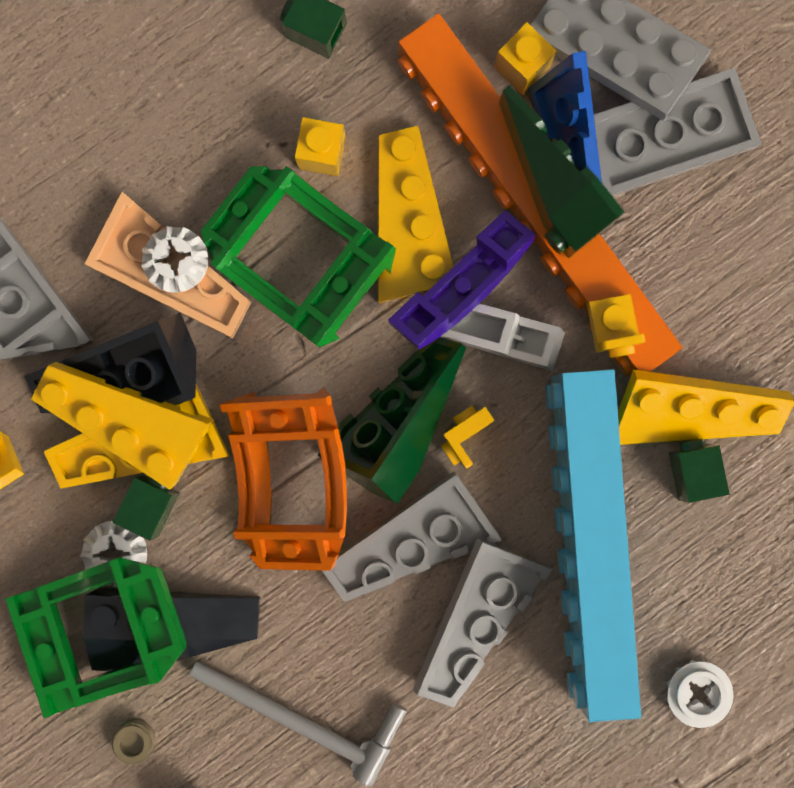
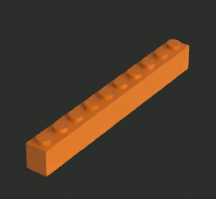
M439 13L399 41V58L397 63L402 72L409 80L415 77L423 88L421 96L426 105L434 113L439 110L447 121L444 127L450 138L456 145L463 143L472 155L468 158L472 168L479 177L487 176L496 188L492 193L498 204L506 211L511 209L517 219L536 234L533 242L536 243L544 254L540 257V260L553 277L559 275L568 287L564 290V293L570 303L577 310L583 308L589 316L588 302L631 294L639 334H644L645 342L634 345V354L612 358L618 369L625 376L632 375L633 369L651 372L683 349L682 345L601 234L570 258L564 252L558 254L550 246L544 236L548 231L542 224L499 104L500 96ZM589 322V323H588V326H589L590 330L592 331V329H591V324H590V322Z

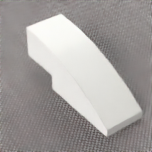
M479 304L459 323L440 337L553 371L565 332L558 326L523 318L517 313Z

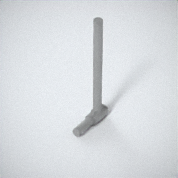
M196 661L189 674L190 677L351 760L353 778L369 787L374 784L391 750L389 745L407 712L405 707L393 702L375 738L372 737L362 741L359 746L199 661Z

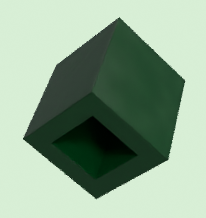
M287 0L280 17L287 39L327 59L330 58L347 24L345 9L328 0Z
M704 439L681 442L679 443L681 450L669 452L678 500L691 503L730 495L720 445H706Z
M149 476L134 477L112 523L151 541L160 536L180 493L173 489H167Z

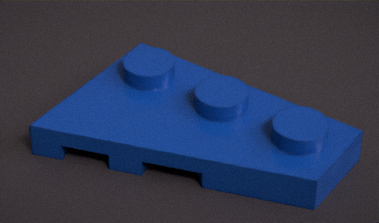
M586 51L576 52L569 55L530 86L528 90L535 111L542 118L547 128L545 135L550 140L553 138L556 140L562 139L570 148V156L574 166L580 172L588 167L602 182Z

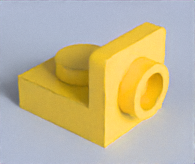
M631 294L587 303L596 353L608 351L610 358L635 353L634 345L645 342L644 334H639Z

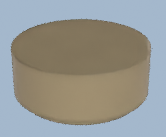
M131 719L124 722L112 737L111 745L114 755L126 764H138L144 761L155 746V733L152 727L143 720Z

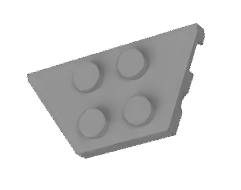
M0 217V358L2 360H12L92 344L94 342L93 338L5 221Z

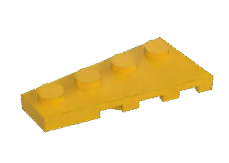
M419 126L379 135V237L386 242L388 241L396 248L391 274L384 269L378 277L379 304L412 296L417 292H427L453 268Z

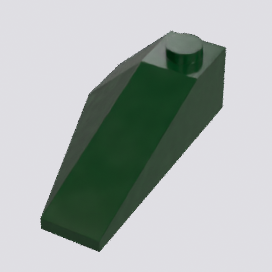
M509 85L502 91L499 104L542 224L548 231L544 236L558 254L564 252L570 258L609 228L625 211L588 167L580 172L574 166L570 156V148L562 139L556 140L553 138L550 140L545 135L547 128L542 118Z
M439 337L427 346L417 350L398 368V377L383 391L378 387L369 395L372 401L356 417L350 413L340 422L338 430L343 448L347 477L369 492L395 504L399 503L420 471L465 353L466 347L463 343Z

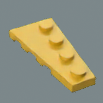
M58 362L47 366L31 397V400L169 490L179 481L214 420L201 414L195 416L180 410L181 407L165 401L159 403L142 397L141 392L130 388L120 389L109 385L105 379Z
M633 369L618 409L620 445L780 434L793 408L794 397L790 391Z
M196 383V397L176 406L181 407L180 410L195 416L201 414L212 418ZM214 420L188 464L230 456ZM83 433L44 451L60 489L143 473Z

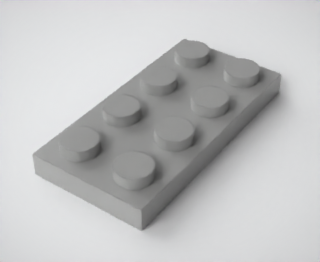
M548 0L531 23V26L557 50L556 57L564 60L572 53L586 51L589 77L662 121L670 113L711 51L710 48L628 0Z
M735 67L690 82L664 121L633 102L594 114L602 183L612 196L756 149L761 145Z

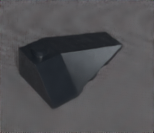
M180 312L58 362L105 379L107 384L120 389L127 387L141 392L142 397L159 403L165 401L178 405L196 397L197 350ZM47 367L24 376L32 395ZM37 404L40 413H51Z
M97 588L85 595L83 640L92 671H110L141 661L119 590L115 588ZM170 592L187 642L186 649L176 661L258 638L260 597Z

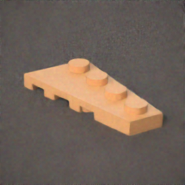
M121 192L84 264L233 339L251 302L210 266L207 267L202 280L195 287L187 291L171 293L154 286L148 280L141 267L142 248L150 240L151 234L165 228L126 194ZM170 244L169 257L163 258V261L159 262L170 264L176 275H178L179 261L191 255L179 254Z

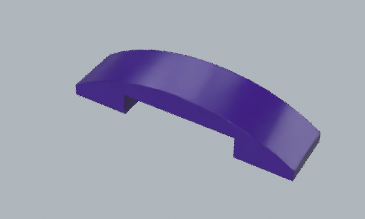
M504 210L476 236L477 245L423 296L417 292L388 319L389 324L418 350L427 346L459 323L492 292L520 260L534 241L536 234Z

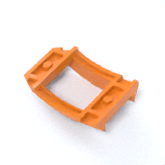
M322 388L317 393L256 397L255 392L224 401L220 404L222 412L228 413L232 433L228 437L234 457L238 484V526L233 531L234 538L243 539L253 551L249 557L259 569L331 571L335 566L345 538L347 486L343 448L330 394L325 388ZM317 439L325 482V525H270L272 498L270 456L267 441Z

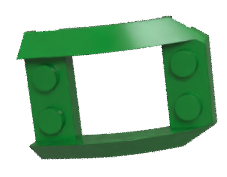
M250 166L201 230L204 244L209 249L212 259L210 264L319 348L340 339L335 333L384 269L391 274L396 251L394 245L371 232L369 228L328 200L287 166L279 170H270L267 166ZM284 195L348 243L300 306L236 258Z
M119 557L5 599L43 718L120 692L158 683L186 649L187 642L163 571L158 566ZM116 582L141 661L81 680L56 603Z

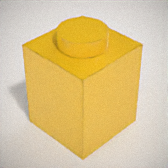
M526 22L498 51L494 68L523 95L550 68L557 50Z
M302 117L295 153L298 168L300 170L339 177L346 140L344 125Z

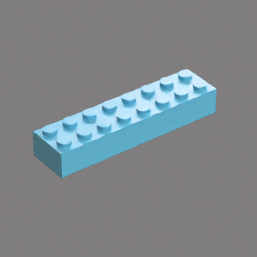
M600 370L562 373L552 376L551 384L545 385V401L547 409H553L554 425L548 426V441L550 450H556L557 466L551 467V480L553 491H559L560 507L554 509L556 532H562L564 546L563 549L557 550L559 572L560 574H565L567 590H561L560 599L563 615H568L570 631H564L563 634L565 654L567 657L571 656L573 672L567 673L569 698H574L576 709H581L589 722L640 719L641 706L615 371Z

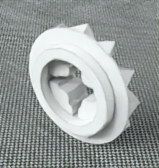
M166 226L165 229L151 234L150 240L142 248L141 267L148 280L163 291L171 293L187 291L195 287L207 271L208 252L206 246L198 235L185 227ZM170 244L179 254L191 255L179 261L178 275H176L170 264L159 262L163 261V258L169 257Z
M108 521L95 526L83 539L84 545L80 557L83 559L85 570L110 561V558H104L98 554L109 549L110 542L113 539L117 550L130 552V554L121 558L146 563V542L143 537L112 523L113 521ZM116 582L107 584L113 587H117Z
M691 660L689 664L676 668V672L671 680L667 681L668 692L666 700L673 714L686 725L696 728L713 726L723 720L731 709L733 703L731 681L722 669L709 661L698 662ZM690 682L697 684L699 687L707 684L708 687L704 693L710 705L707 706L698 699L690 702L689 699L693 696V692L690 690Z

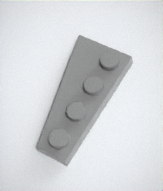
M453 472L341 550L334 568L331 571L322 572L342 600L346 602L390 585L396 579L414 572L418 574L431 568V565L452 557L456 559L470 553L469 550L473 549L477 538L492 544L502 539L460 478Z
M477 538L413 687L416 695L454 707L485 665L483 659L494 644L499 645L508 633L506 630L507 626L519 610L522 612L533 599L530 596L541 580L546 581L553 569L546 564Z

